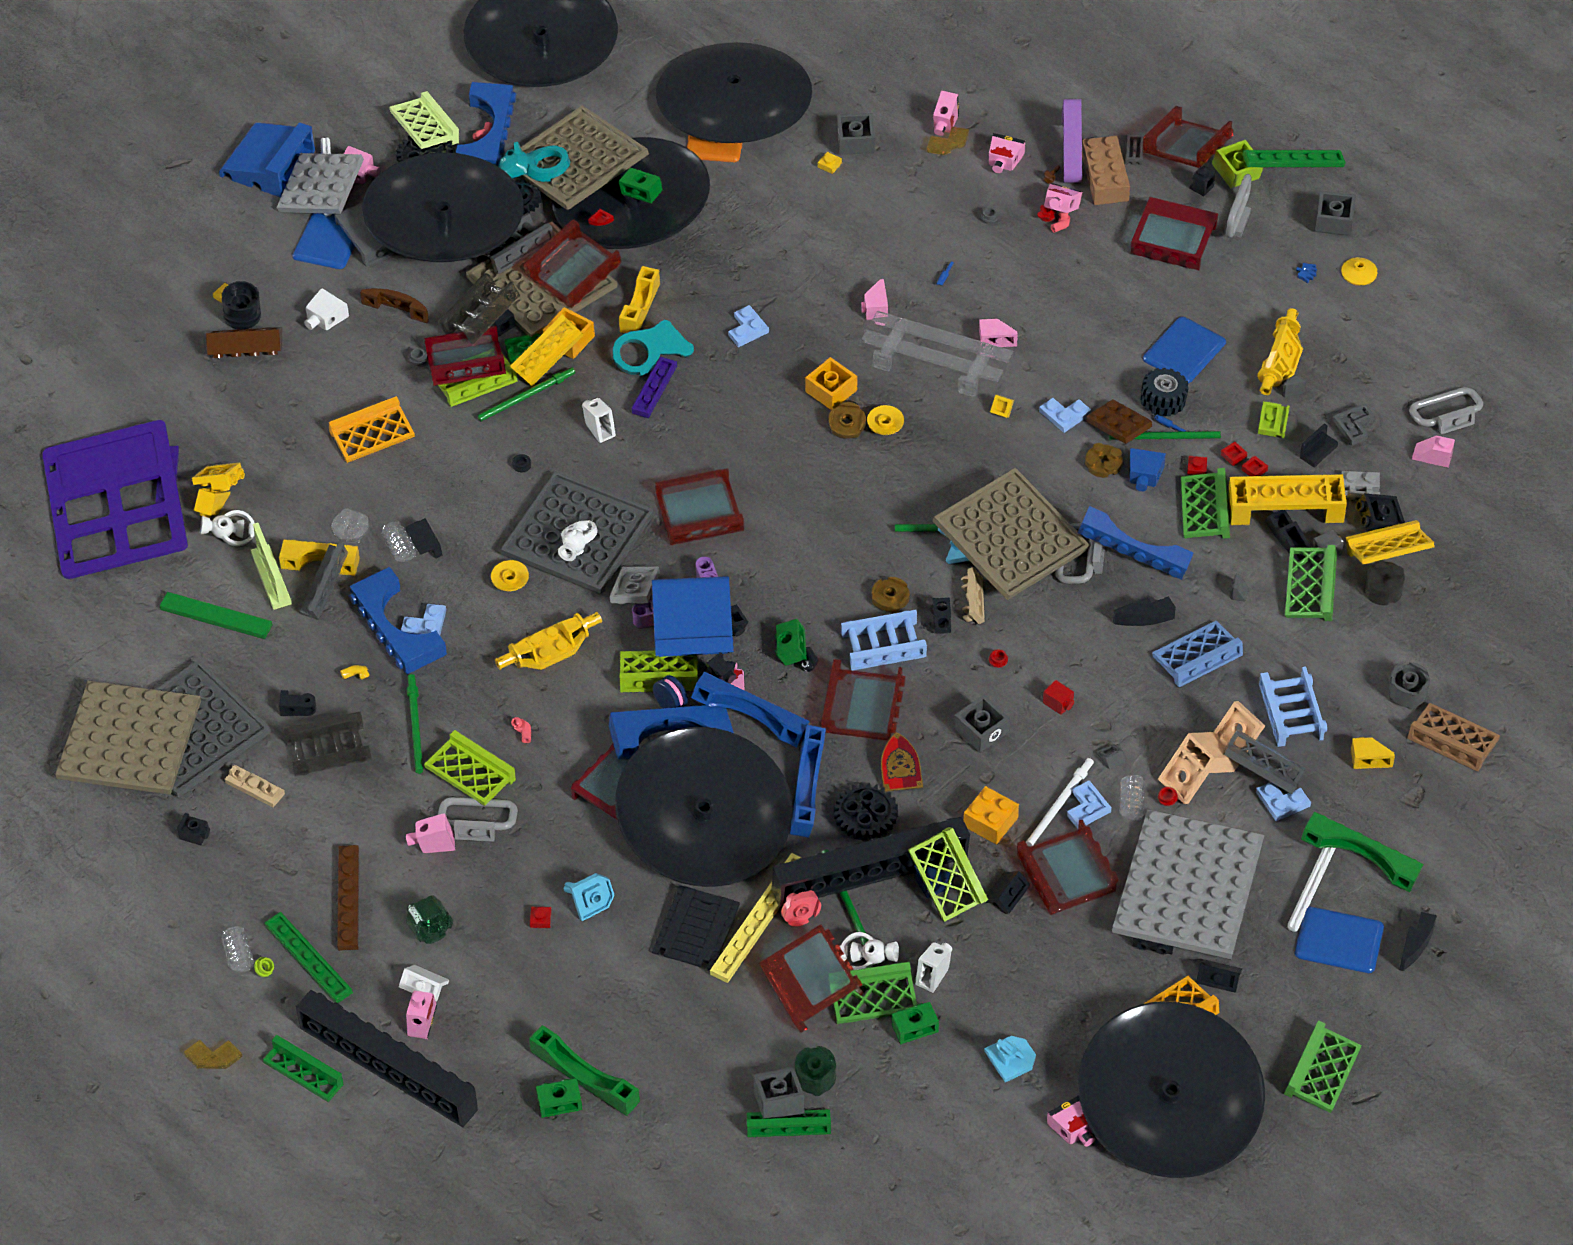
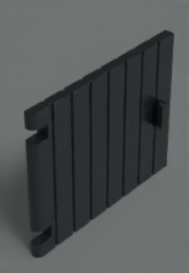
M679 885L652 953L659 955L660 950H664V957L702 967L703 962L708 963L707 969L711 970L720 956L740 902Z

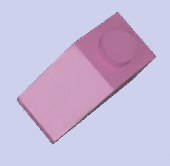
M880 279L864 294V302H861L862 313L866 314V320L888 318V302L884 279Z
M999 319L979 320L981 348L1017 346L1018 334L1016 330Z
M1434 436L1416 443L1412 460L1449 468L1455 440Z

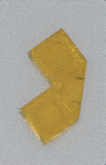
M952 126L948 139L931 136L927 152L946 155L955 148L964 147L969 136V129Z
M201 1040L184 1051L185 1057L197 1068L227 1069L242 1057V1053L229 1040L214 1052Z

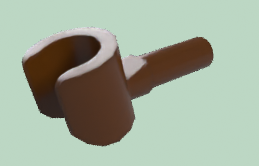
M1057 165L1051 171L1046 170L1044 173L1046 177L1043 180L1048 184L1053 183L1056 178L1054 174L1061 167Z

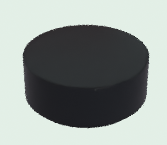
M525 454L516 455L512 460L513 469L520 473L528 471L531 468L530 457Z

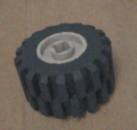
M1156 368L1154 371H1149L1144 376L1142 383L1141 404L1146 406L1145 409L1151 411L1154 415L1171 416V414L1176 415L1178 412H1181L1183 407H1185L1189 388L1185 376H1181L1180 372H1175L1171 368L1170 370Z

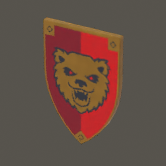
M896 732L887 742L881 758V773L885 792L923 788L918 754L912 744L904 736Z

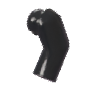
M806 647L807 660H805V663L802 662L801 666L804 671L811 672L816 667L818 658L811 647Z

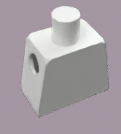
M322 288L306 306L308 319L304 323L310 330L316 326L328 330L349 316L348 306L345 302Z
M600 398L591 401L586 400L582 404L585 423L597 441L602 443L615 437L612 410Z
M932 943L918 960L915 985L934 993L949 969L952 947L949 944L942 943L940 945Z

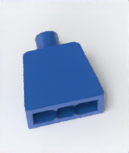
M1130 449L1129 479L1131 484H1136L1138 491L1143 492L1147 490V486L1155 487L1165 466L1166 453Z

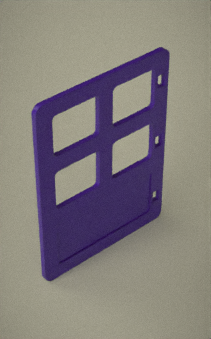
M156 420L48 447L43 451L42 455L61 572L64 578L72 579L180 552L188 547L168 433L164 421ZM56 465V471L50 473L49 466ZM161 478L165 497L164 502L130 511L123 510L120 493L122 487ZM101 492L107 493L110 510L108 516L69 525L65 505L67 501ZM63 509V514L57 516V510ZM168 516L172 535L171 540L133 550L130 549L127 533L128 525ZM113 530L117 551L114 555L75 563L72 547L73 539ZM70 553L71 559L65 560L64 554Z

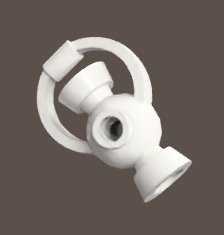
M233 510L225 515L217 516L212 521L210 518L202 516L200 534H206L211 531L214 536L223 539L224 542L231 546H243L249 543L255 536L253 528L255 523L249 514L240 510ZM242 516L249 521V537L247 539L234 541L228 537L235 533V536L242 538L244 532V519L233 523L229 517Z
M586 520L578 521L566 527L561 533L563 545L558 549L559 556L563 560L573 561L577 555L582 554L585 544L593 540L597 535L596 524Z
M863 932L849 935L840 945L839 958L850 970L871 968L874 964L883 962L886 957L888 960L895 962L899 958L897 942L888 943L885 946L882 941L876 940ZM860 937L869 939L864 946L852 942L850 948L852 962L859 961L864 957L867 963L862 966L850 965L846 960L849 942Z

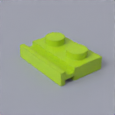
M1263 401L1258 434L1273 437L1279 435L1284 438L1290 406L1284 407L1281 406L1282 404Z

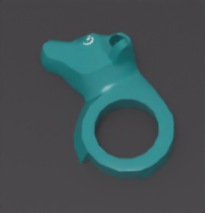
M514 142V149L508 150L506 155L501 158L499 168L504 170L511 178L526 174L536 181L549 182L552 178L563 174L571 162L567 151L562 147L552 145L525 153L522 151L519 143ZM555 156L561 158V161L554 167L544 169L537 167L538 162L546 157Z
M663 320L650 329L631 331L620 336L615 341L612 356L615 365L622 372L641 376L649 373L655 367L660 354L679 355L687 358L694 352V346L673 327L670 321ZM629 342L641 344L647 352V361L640 366L626 364L620 356L622 346Z

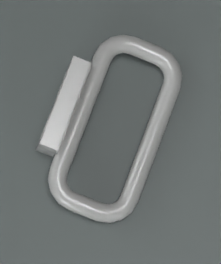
M1246 174L1243 177L1224 228V234L1228 238L1233 236L1241 237L1250 216L1251 208L1246 207L1251 189L1252 177L1250 174Z
M1463 387L1417 401L1410 406L1409 413L1419 425L1425 427L1438 425L1439 433L1445 434L1475 424V413L1482 409L1483 400L1474 389ZM1461 395L1471 396L1476 403L1473 406L1432 419H1423L1417 412L1419 408Z
M1072 523L1070 525L1078 531L1081 523ZM1089 538L1090 547L1088 548L1085 574L1082 576H1064L1063 565L1056 570V578L1065 584H1081L1089 581L1093 575V570L1095 574H1102L1105 546Z
M462 797L445 799L441 802L438 815L446 814L447 807L451 805L502 807L510 810L509 819L506 822L448 819L451 828H454L456 840L495 841V830L511 828L516 822L518 813L515 803L509 800L492 799L484 806L473 798Z

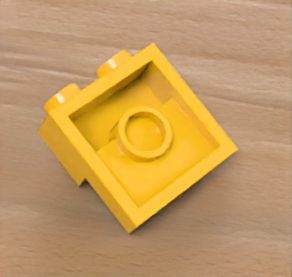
M240 462L206 466L192 477L193 485H211L212 490L219 489L220 492L230 490L231 486L244 479L245 473L241 468Z

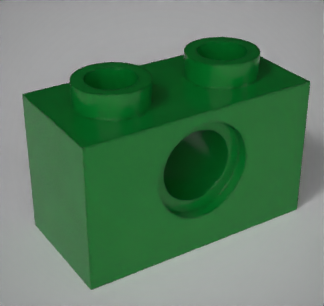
M629 168L619 180L623 195L651 204L663 190L660 177L633 168Z
M794 619L776 625L775 640L777 648L775 653L777 658L785 666L807 660L805 628L799 620Z
M930 1002L919 1003L912 1008L901 1009L892 1014L891 1025L900 1045L939 1032V1020Z
M577 1078L564 1079L560 1082L544 1083L536 1086L541 1118L582 1110Z

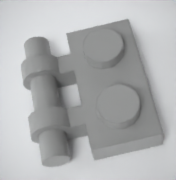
M1342 471L1345 495L1349 500L1361 498L1364 493L1380 495V473Z

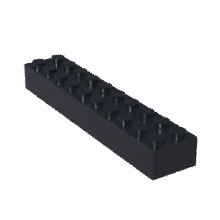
M961 816L949 818L938 823H931L920 828H912L905 832L893 833L886 837L874 838L871 841L855 843L852 846L836 848L833 851L818 853L807 858H799L788 863H780L773 866L771 890L780 909L785 904L786 897L791 893L798 894L812 890L818 898L911 874L914 873L915 863L908 849L950 827L954 829L966 856H968L970 833ZM942 837L935 841L934 850L943 852L945 843ZM920 848L915 851L919 860H926L927 849ZM932 851L928 863L938 866L942 854ZM945 856L942 865L954 861L951 857Z
M310 990L297 1004L296 1012L301 1030L462 1128L478 1111L475 1087L470 1082L460 1080L456 1074L451 1071L447 1072L434 1061L427 1060L420 1052H414L405 1043L392 1039L387 1032L379 1031L372 1023L364 1022L355 1013H349L344 1010L339 1003H333L322 993Z

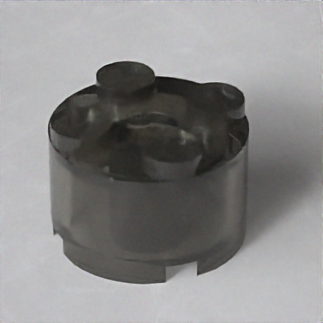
M1384 560L1375 561L1366 573L1364 591L1368 595V599L1375 604L1383 606L1399 601L1403 593L1404 569L1392 562Z

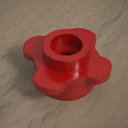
M1041 205L1037 216L1042 221L1050 222L1055 218L1054 214L1057 210Z

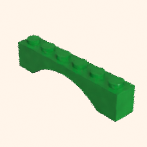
M1316 812L1312 814L1301 837V840L1317 848H1342L1363 855L1379 866L1393 885L1408 892L1412 890L1423 867V864L1416 859L1403 855L1397 850H1393L1378 841L1364 836L1360 832L1347 828L1343 824L1337 823Z
M542 1025L529 1038L530 1050L533 1054L570 1079L577 1078L579 1085L625 1116H628L640 1103L638 1088L623 1078L610 1076L591 1066L573 1052L557 1034Z

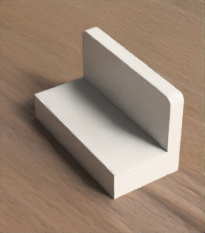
M412 965L404 968L399 988L411 993L413 991L434 994L435 1001H437L442 986L448 984L449 979L419 966Z

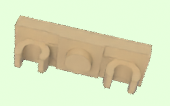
M974 567L967 569L968 576L961 578L965 583L962 589L967 592L966 598L969 602V606L962 608L967 614L963 616V619L966 622L974 619L978 624L985 622L983 577Z
M236 765L229 770V775L225 778L226 784L273 808L285 794L283 789Z

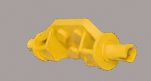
M1288 309L1286 317H1280L1276 321V329L1273 332L1275 338L1269 357L1263 361L1262 368L1258 371L1257 376L1262 383L1259 391L1263 395H1270L1272 387L1279 386L1284 380L1295 374L1303 351L1298 337L1301 326L1296 320L1299 314L1296 309Z
M598 612L582 618L580 614L576 613L573 618L547 627L520 640L516 644H509V653L495 658V664L499 670L513 663L519 669L528 667L542 670L576 654L584 639L589 637L588 628L602 623L600 614L598 615ZM578 630L579 634L573 639L572 633ZM529 653L531 658L527 659L521 658V655Z

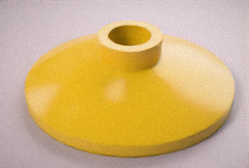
M1360 257L1347 260L1341 268L1343 278L1347 282L1359 286L1372 283L1376 279L1378 272L1376 265L1372 261Z
M878 406L869 412L867 424L877 434L891 435L903 427L904 416L899 409L893 406Z
M515 560L500 562L491 572L493 585L503 591L521 589L529 579L527 567Z

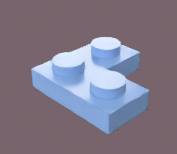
M748 305L734 312V318L740 323V326L728 331L731 340L737 347H740L769 333V327L752 307Z
M1052 398L1039 407V412L1065 433L1084 420L1091 413V409L1081 400H1077L1067 408H1064Z
M427 604L424 618L404 617L401 631L411 634H426L436 630L440 635L446 614V606Z
M1090 781L1073 788V795L1081 804L1067 811V816L1077 829L1111 813V806Z
M1272 782L1256 788V794L1275 821L1286 818L1311 805V801L1301 788L1295 790L1293 794L1287 793L1285 795Z

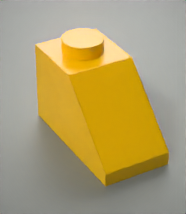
M211 487L199 489L194 511L200 512V516L211 518L212 515H218L230 496V491L220 492L219 489L212 490Z
M1352 738L1351 755L1354 769L1393 767L1395 758L1393 751L1374 738Z

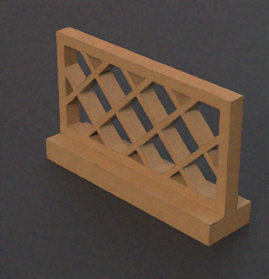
M1429 703L1417 721L1414 720L1411 724L1407 739L1475 771H1479L1483 761L1498 742L1500 735ZM1433 711L1439 716L1431 717L1429 712ZM1452 720L1456 722V724L1448 725L1447 721ZM1442 721L1443 726L1435 727L1433 722ZM1429 723L1430 727H1427L1423 724ZM1469 728L1473 730L1474 733H1466L1464 729ZM1451 730H1460L1461 734L1453 735ZM1446 731L1448 736L1440 732ZM1482 737H1488L1493 740L1484 742ZM1477 738L1479 742L1470 743L1469 739ZM1463 739H1464V741H1465L1466 744H1464V743H1462V742H1460V741H1457V740H1463ZM1475 748H1482L1483 752H1481V751H1479V750H1477V749H1475Z

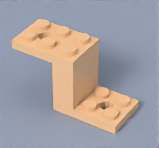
M1234 701L1214 732L1188 733L1158 780L1165 787L1174 788L1177 791L1178 799L1183 804H1189L1209 773L1234 772L1238 767L1239 763L1224 755L1225 747L1237 730V725L1241 724L1242 732L1255 740L1265 725L1239 701ZM1239 736L1233 743L1239 748L1247 746L1246 741ZM1182 771L1186 773L1185 781L1181 780L1180 775Z

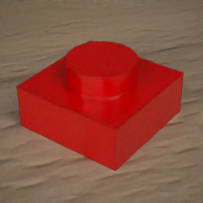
M1233 442L1221 450V456L1234 466L1247 457V452L1238 443Z
M1189 456L1187 475L1206 474L1207 457Z
M1253 456L1242 465L1241 470L1248 476H1261L1268 471V465L1258 457Z
M531 907L530 928H551V907Z

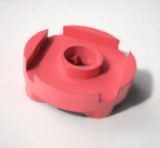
M812 890L798 894L791 893L786 897L781 914L789 925L801 926L808 923V919L812 915L816 917L819 914L821 902Z

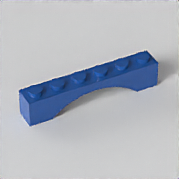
M1089 506L1077 532L1086 538L1099 542L1103 546L1110 547L1121 554L1130 556L1139 562L1148 564L1181 580L1194 554L1178 545L1155 546L1137 541L1122 532L1106 513Z
M706 672L702 674L696 683L691 696L692 699L707 706L730 708L750 715L766 725L779 740L796 748L802 740L806 725H809L810 722Z
M806 725L802 737L790 830L792 835L809 838L814 825L816 787L826 728Z

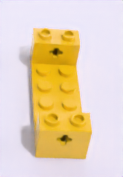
M1343 474L1230 477L1228 503L1231 525H1250L1252 510L1323 509L1325 523H1344L1347 503Z

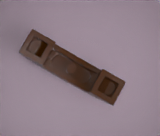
M380 288L362 289L360 292L363 305L378 309L383 304L410 312L411 319L423 323L429 322L427 308L407 294Z

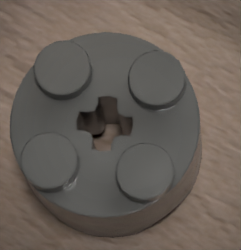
M1409 662L1407 665H1403V663L1397 665L1391 674L1389 685L1390 699L1408 709H1415L1427 699L1430 678L1427 669L1414 662Z

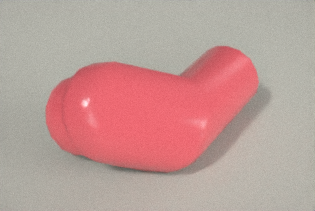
M486 122L484 129L473 133V140L476 142L486 136L493 127V124Z
M1059 212L1058 222L1051 225L1053 233L1069 226V213Z
M519 717L513 718L511 725L522 734V742L530 743L531 725Z

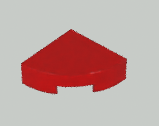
M599 209L588 220L591 225L602 226L614 221V217Z

